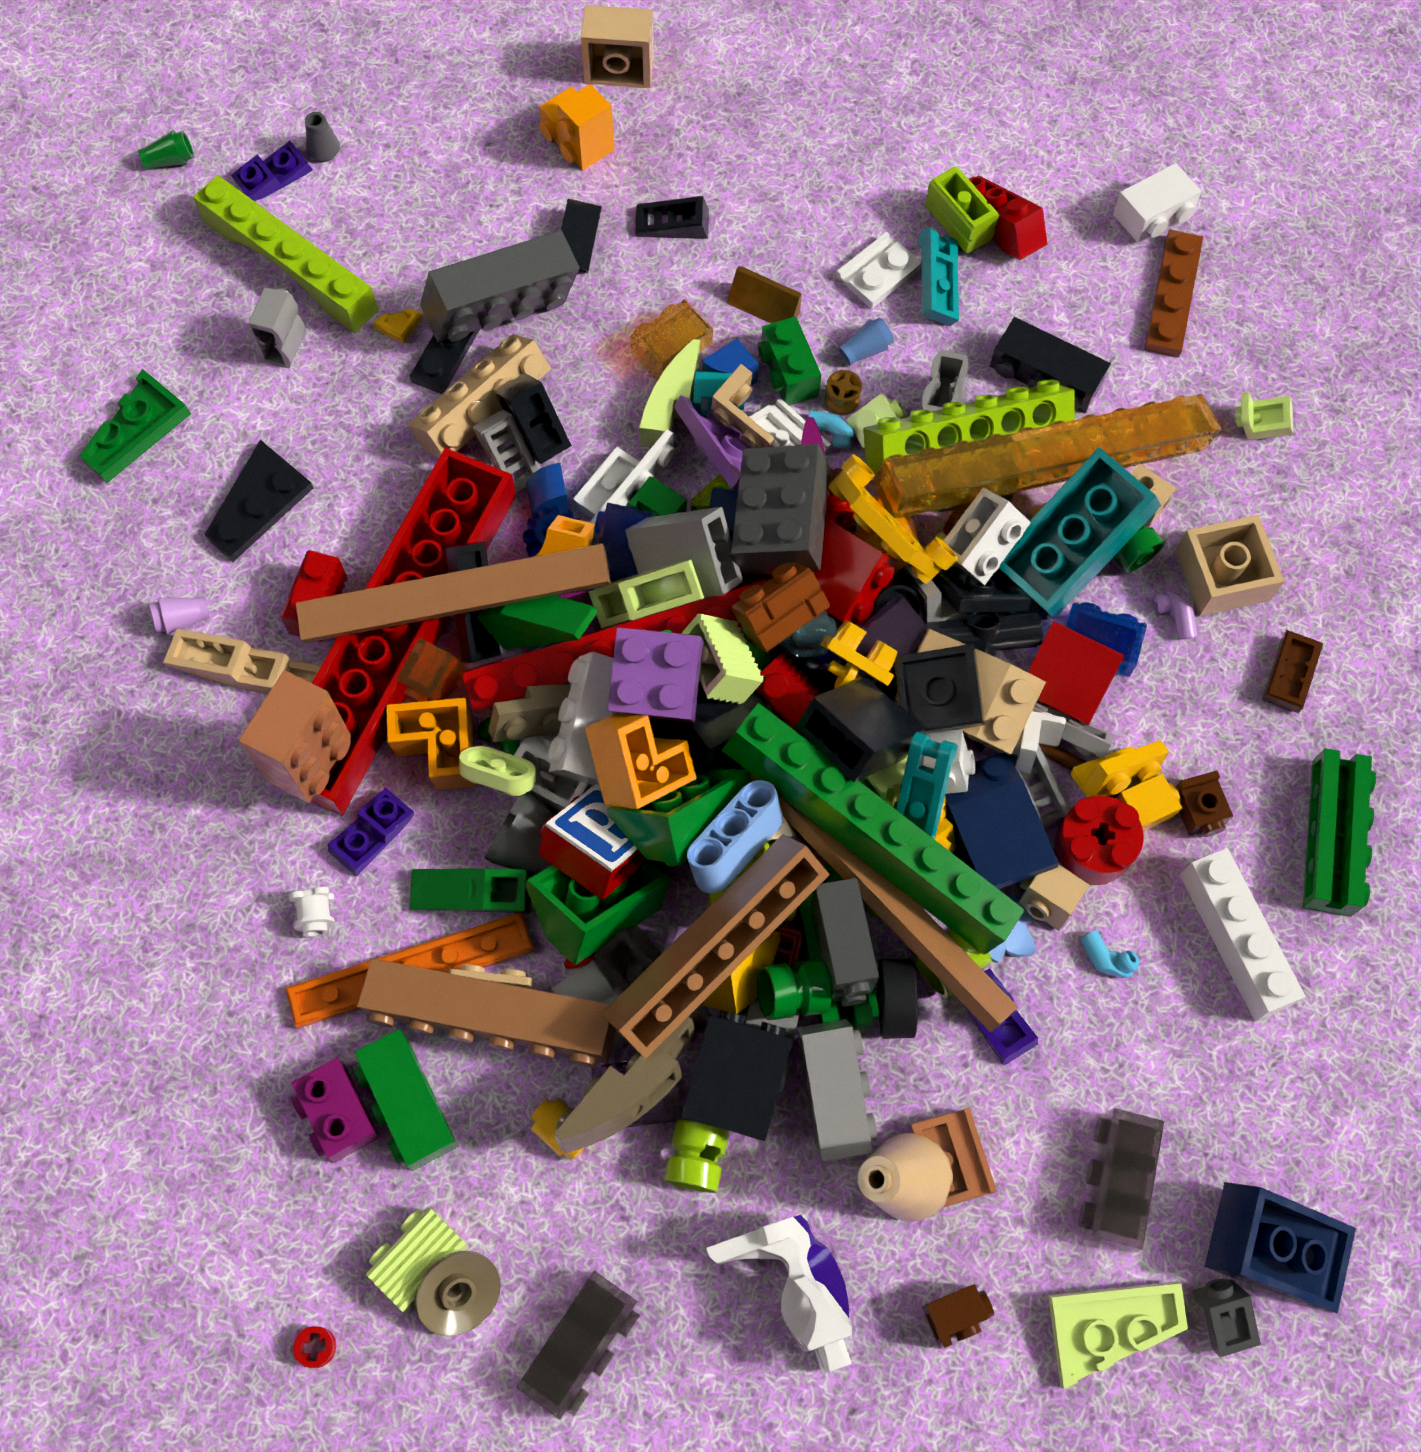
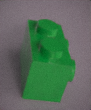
M797 317L762 326V338L757 343L761 361L767 363L769 367L770 380L776 393L779 392L782 400L789 406L819 397L822 374Z

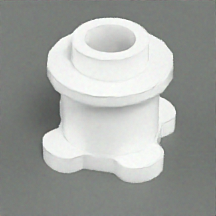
M328 887L294 891L288 895L289 901L294 902L297 912L294 930L303 932V936H323L328 933V928L335 925V920L330 916L329 903L334 902V894L329 893Z

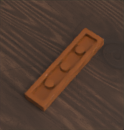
M1169 229L1165 240L1144 350L1179 358L1184 343L1203 236Z

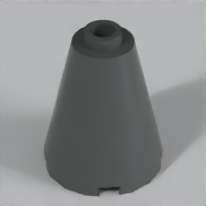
M531 792L518 796L484 859L507 868L528 870L532 875H536L550 867L552 864L539 856L538 852L542 841V836H540L541 828L555 814Z

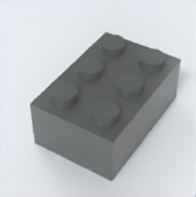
M819 444L743 449L731 554L745 575L772 574L778 566L789 562H796L806 566L812 572H820L830 466Z

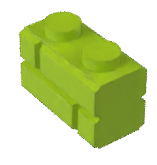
M954 166L929 182L928 195L925 201L926 208L950 236L957 240L958 245L965 253L972 252L994 237L995 226L999 218L998 212L991 204H987L984 196L958 167Z

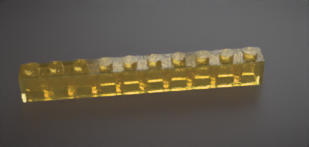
M1202 394L1189 397L1181 395L1170 401L1160 403L1152 401L1141 407L1131 409L1118 408L1111 413L1097 416L1089 414L1078 420L1069 422L1056 421L1049 426L1035 429L1026 427L1016 433L1006 435L993 434L985 439L972 442L966 440L959 441L952 446L939 449L930 447L915 454L905 456L900 454L892 455L882 462L872 483L884 508L895 519L970 503L983 487L1002 496L1068 481L1098 447L1103 449L1124 468L1137 466L1139 463L1146 464L1200 452L1207 449L1222 428Z

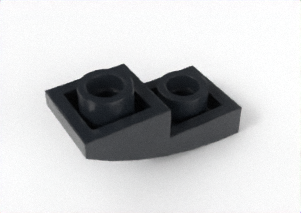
M568 199L561 230L580 267L579 271L588 273L602 206Z

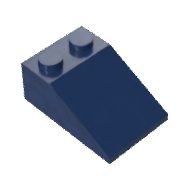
M999 753L975 762V774L969 775L968 791L945 794L947 809L945 818L953 825L958 851L966 865L997 889L1058 868L1059 862L1025 783L1007 754Z
M1224 1182L1204 1267L1245 1283L1333 1313H1338L1356 1228L1262 1187Z

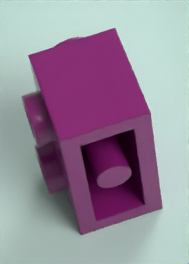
M338 1057L291 1082L296 1092V1095L291 1097L292 1104L302 1120L308 1117L314 1130L308 1136L319 1157L326 1155L329 1160L336 1163L381 1138L346 1065Z

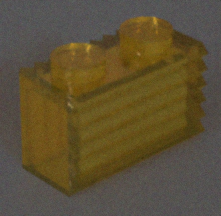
M683 299L677 305H668L661 312L659 318H655L653 322L642 323L635 328L630 336L631 354L657 382L676 355L693 339L700 340V352L712 345L713 327L687 299Z

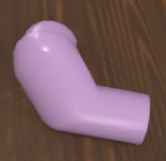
M1165 591L1164 594H1157L1153 598V608L1156 613H1169L1170 616L1175 618L1179 640L1198 636L1193 607L1190 602L1174 591Z

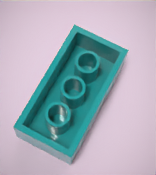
M1098 447L1030 520V525L1007 554L999 568L1053 618H1056L1161 507V504L1152 491L1103 449Z

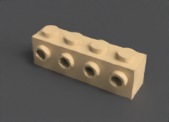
M512 334L503 340L484 359L475 364L456 383L452 384L435 401L424 408L407 426L428 454L439 458L445 447L457 452L476 435L473 430L474 425L503 410L494 393L495 390L524 373L539 380L552 368L534 339Z

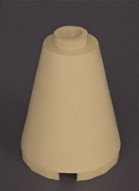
M913 1133L898 1134L884 1141L864 1161L858 1171V1185L866 1198L890 1216L910 1222L932 1217L943 1208L953 1179L949 1158L941 1147L931 1139Z

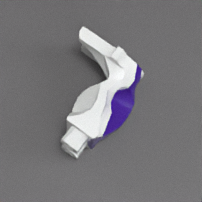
M805 1214L763 1226L752 1232L706 1248L709 1258L720 1265L734 1260L756 1258L775 1259L783 1262L789 1275L781 1296L782 1318L802 1351L814 1350L821 1373H828L852 1364L843 1340L852 1336L846 1284L830 1250L813 1236Z

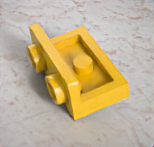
M1161 740L1137 749L1129 746L1110 753L1105 758L1099 757L1075 766L1070 774L1087 798L1091 796H1110L1158 776L1162 771L1161 765L1170 751Z

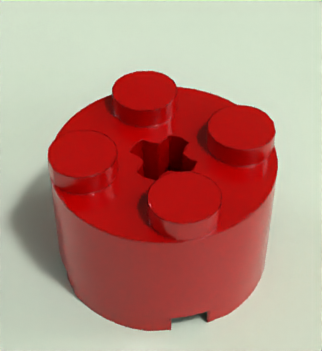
M1091 796L1080 799L1067 813L1055 834L1054 851L1059 863L1066 870L1089 885H1105L1118 879L1138 858L1143 847L1144 833L1139 820V813L1133 806L1109 796ZM1097 837H1099L1100 842L1104 843V845L1098 844Z

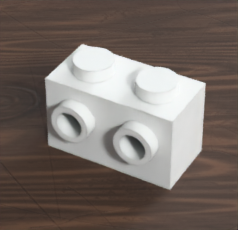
M1175 163L1121 191L1113 216L1133 239L1139 243L1149 237L1155 238L1159 236L1166 228L1178 222L1184 223L1189 220L1196 212V205L1202 191Z
M983 487L944 539V542L958 557L954 565L962 572L985 585L993 573L997 571L1016 542L1022 537L1031 522L1008 500Z

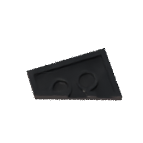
M260 440L204 535L211 544L234 562L314 487L306 477Z

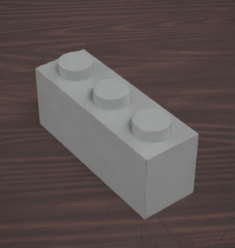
M846 1019L798 1027L797 1034L815 1145L822 1163L872 1154L871 1140L877 1139V1129L873 1113H866L864 1098L870 1097V1086L866 1071L860 1072L857 1056L864 1054L859 1029L853 1030L852 1025Z

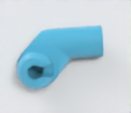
M810 410L809 417L815 419L819 430L834 434L832 440L833 447L850 448L851 437H854L852 427L838 415Z
M1098 930L1080 938L1085 951L1097 971L1118 978H1127L1138 969L1139 959L1134 952L1127 950L1120 953L1108 950Z

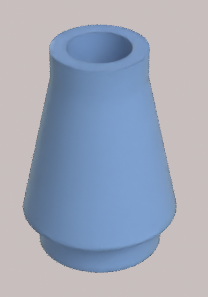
M879 317L874 321L869 319L838 349L843 359L850 366L859 360L888 350V345L894 342V338L887 324Z

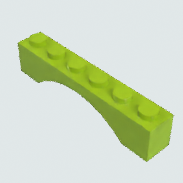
M216 175L193 196L204 223L230 242L246 245L272 261L294 279L327 314L354 334L378 311L370 285L219 175Z

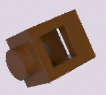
M1218 770L1181 780L1176 786L1181 799L1180 805L1182 806L1179 813L1188 835L1202 832L1203 837H1209L1218 834L1226 829L1225 824L1233 817L1218 781L1220 778ZM1206 798L1210 808L1203 805L1202 799Z
M975 1284L922 1306L939 1349L953 1345L950 1339L952 1334H955L957 1341H961L982 1332L979 1323L995 1315L984 1290L978 1292Z

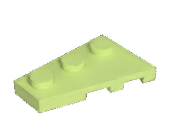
M1177 1281L1048 1295L1060 1385L1063 1389L1077 1384L1078 1380L1096 1371L1101 1372L1113 1366L1114 1362L1137 1351L1142 1352L1188 1329L1182 1284Z

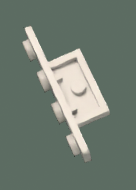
M667 429L641 461L616 447L573 498V506L592 518L589 523L595 524L592 545L601 544L606 541L610 528L616 520H623L629 513L628 502L650 476L654 478V474L661 466L664 468L671 462L676 451L674 448L673 432Z

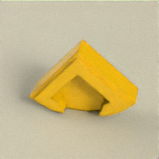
M404 309V312H396L390 315L385 313L372 324L375 330L404 344L422 321L423 316L422 312L417 310Z

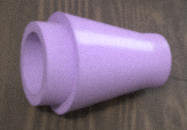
M205 596L199 598H158L159 602L149 603L156 633L166 632L169 635L176 632V629H183L199 621L210 619Z

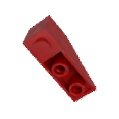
M979 175L969 178L970 182L987 200V204H991L999 214L992 240L1002 251L1018 260H1022L1048 245L1042 207Z

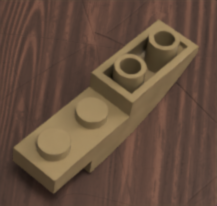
M571 685L528 686L524 699L494 703L488 730L493 742L558 734L562 723L558 720L559 710L564 699L569 696Z
M688 1016L647 1059L636 1052L625 1068V1075H622L612 1066L603 1075H596L587 1085L584 1091L585 1097L575 1109L569 1108L566 1110L556 1124L557 1131L553 1135L560 1149L565 1153H569L602 1141L631 1125L662 1100L682 1078L679 1062L675 1059L696 1035L692 1018Z

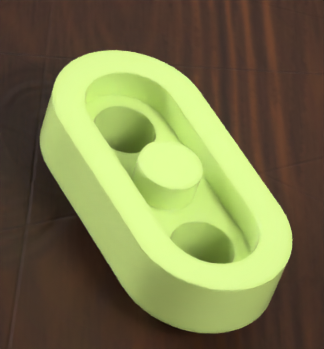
M485 746L467 748L459 756V772L461 776L474 784H481L502 791L510 796L523 795L535 787L536 767L526 759Z

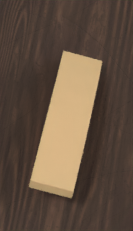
M176 629L163 661L168 667L221 684L265 695L269 694L284 670L312 683L321 667L320 665L293 661L285 653L251 648L243 640Z

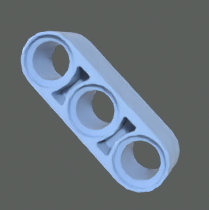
M764 780L748 783L690 845L687 851V858L696 885L701 891L717 893L728 887L783 823V814L777 791L773 784Z

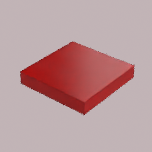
M1053 621L1028 673L1046 682L1038 698L1039 701L1089 725L1125 655Z

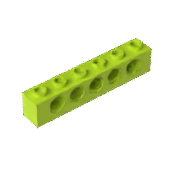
M1042 380L1037 382V387L1029 389L1026 387H1013L1007 389L1004 395H979L975 397L974 402L970 403L949 402L943 404V409L936 411L929 409L915 410L910 413V417L902 419L898 417L881 418L877 421L878 424L863 428L865 462L875 476L887 480L1075 433L1074 389L1059 385L1057 380Z

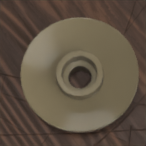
M474 1251L455 1252L434 1263L422 1277L415 1296L416 1312L423 1325L433 1333L442 1336L464 1334L479 1326L493 1311L499 1298L501 1284L496 1267L486 1256ZM458 1283V1285L453 1290L449 1291V1289L453 1285Z

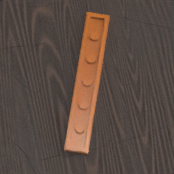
M516 913L377 959L449 973V969L460 970L461 965L470 964L486 968L535 951L523 913ZM370 961L285 988L295 1027L299 1029L358 1010L357 1006Z

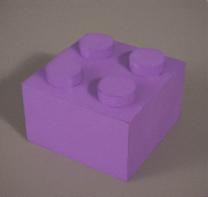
M617 627L608 711L612 714L648 715L649 718L695 723L704 643L701 636Z

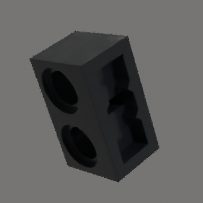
M524 373L494 391L502 409L513 415L535 461L543 464L572 446L541 381Z

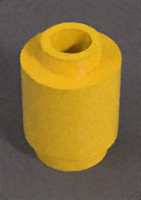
M547 1098L530 1117L535 1122L531 1131L560 1157L565 1155L570 1161H573L584 1148L565 1153L560 1149L553 1135L557 1131L556 1124L570 1107L560 1098H557L553 1103Z

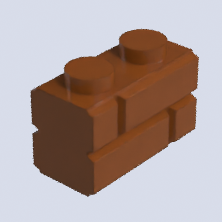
M789 562L778 566L772 572L773 578L761 586L754 585L747 588L740 594V601L731 606V610L742 625L746 637L753 646L768 652L829 608L830 604L825 594L819 588L820 585L814 573L808 567L796 562Z

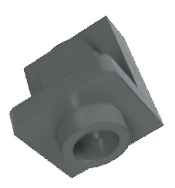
M1215 1279L1209 1281L1205 1287L1193 1290L1194 1300L1205 1312L1212 1349L1219 1357L1261 1345L1251 1296L1232 1279Z

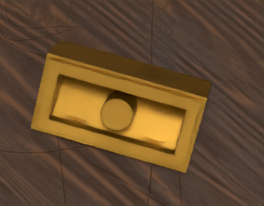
M738 266L727 304L771 324L791 317H798L802 294L745 267Z

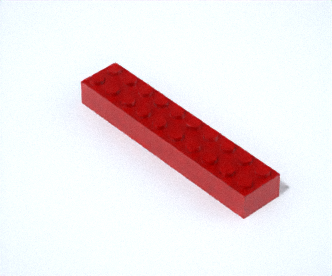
M445 447L365 589L449 573L446 547L471 542H485L487 551L516 498L512 474ZM451 616L337 637L312 684L328 691L351 734V744L344 758L336 760L329 771V781L324 790L318 795L315 794L310 801L311 803L341 816L344 815L387 735V705L405 702Z

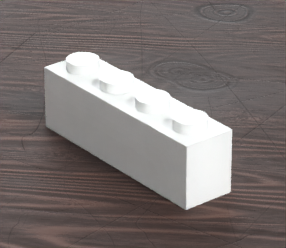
M1223 849L1191 862L1180 874V877L1254 1021L1291 1007L1306 996L1229 849Z

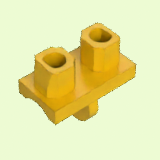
M847 620L836 630L833 637L826 635L820 644L848 662L845 666L835 660L830 663L827 670L838 676L834 688L862 679V677L857 675L859 669L888 686L894 677L889 670L893 666L898 651L877 640L867 657L859 654L855 650L865 636L866 631Z

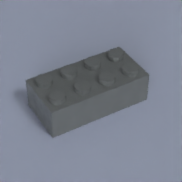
M562 230L429 271L420 306L437 342L448 339L454 342L465 338L469 332L481 328L483 331L492 330L505 320L512 318L522 320L532 315L536 310L545 307L548 310L560 307L565 303L580 267Z

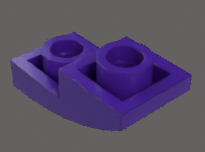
M289 140L264 161L258 154L235 171L231 177L246 196L256 201L307 175L313 169Z
M385 787L357 811V820L328 844V852L357 876L403 830L414 816V811Z

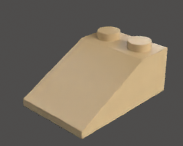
M927 629L916 653L966 644L934 630ZM975 649L985 725L963 728V734L996 752L1012 754L1046 682L1008 662ZM897 692L894 701L899 703Z

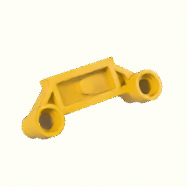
M852 454L841 466L843 470L828 485L829 489L840 500L844 502L847 500L849 502L850 508L855 512L853 514L854 520L864 530L868 532L874 530L883 539L880 544L891 557L896 560L901 557L905 562L913 565L911 570L925 584H928L942 569L948 570L958 560L954 551L938 537H935L926 547H923L864 488L875 477V474L863 460Z

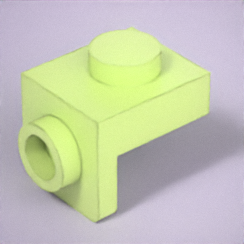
M1249 391L1241 392V406L1235 407L1237 427L1244 428L1247 439L1257 440L1293 435V408L1290 396L1252 401Z
M880 393L847 418L846 421L853 428L854 434L865 449L864 427L876 425L879 419L885 417L906 418L908 413L897 399L891 401Z

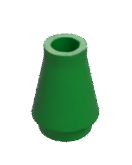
M172 130L147 147L138 150L140 160L146 170L157 167L188 164L187 160L194 158L192 145L184 131L176 133Z

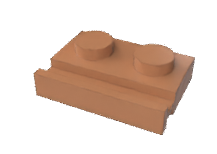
M970 1107L909 1126L911 1133L931 1139L941 1147L949 1158L953 1179L947 1196L948 1199L943 1208L997 1192Z

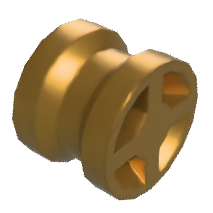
M850 370L835 371L829 376L826 384L825 403L832 412L846 415L857 409L862 393L860 377Z

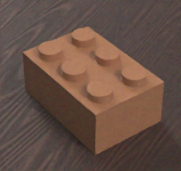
M284 670L238 741L269 784L310 803L314 795L320 794L326 787L330 776L329 771L336 760L343 759L348 752L351 744V734L328 691Z

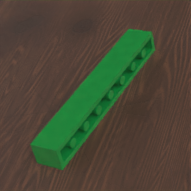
M760 703L755 706L722 749L724 753L756 778L773 784L779 796L983 955L1006 941L1025 911L860 781L854 783L814 745Z

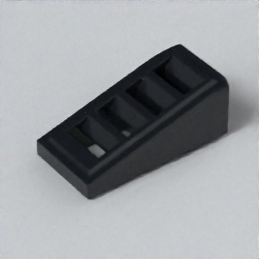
M703 196L642 203L636 206L635 234L637 237L708 239L709 209ZM649 214L654 215V225H648ZM663 215H668V223H662ZM677 215H682V221H677Z

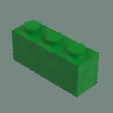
M401 1028L354 1051L359 1064L353 1066L354 1072L362 1088L370 1087L376 1101L370 1104L379 1125L383 1127L387 1124L394 1139L388 1142V1146L398 1165L405 1163L410 1170L414 1171L459 1147L407 1035Z

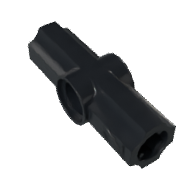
M995 612L968 613L966 619L925 623L921 627L920 635L921 640H923L927 629H931L966 645L973 644L975 649L994 657L997 651L1033 648L1041 645L1043 640L1041 619L1038 613L999 616Z

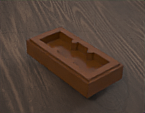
M1286 630L1282 635L1262 700L1299 714L1304 707L1323 643Z

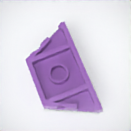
M680 395L674 405V409L695 437V444L708 455L711 460L710 465L722 475L732 490L738 491L743 449L751 447L744 442L741 437L742 433L732 425L730 427L724 426L715 418L711 411H709L706 418L702 417L692 406L691 400Z

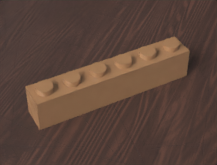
M782 834L601 1015L639 1054L647 1059L830 874L806 845Z
M371 958L357 1006L369 1016V1022L379 1026L393 1027L395 1021L409 1024L408 1030L419 1034L433 1035L435 1029L449 1032L448 1038L459 1042L473 1043L475 1037L489 1040L488 1045L499 1050L513 1051L515 1045L530 1048L529 1054L539 1058L554 1059L555 1054L570 1056V1062L573 1064L591 1068L595 1067L596 1062L608 1064L616 1032L614 1027L601 1015L611 1004Z

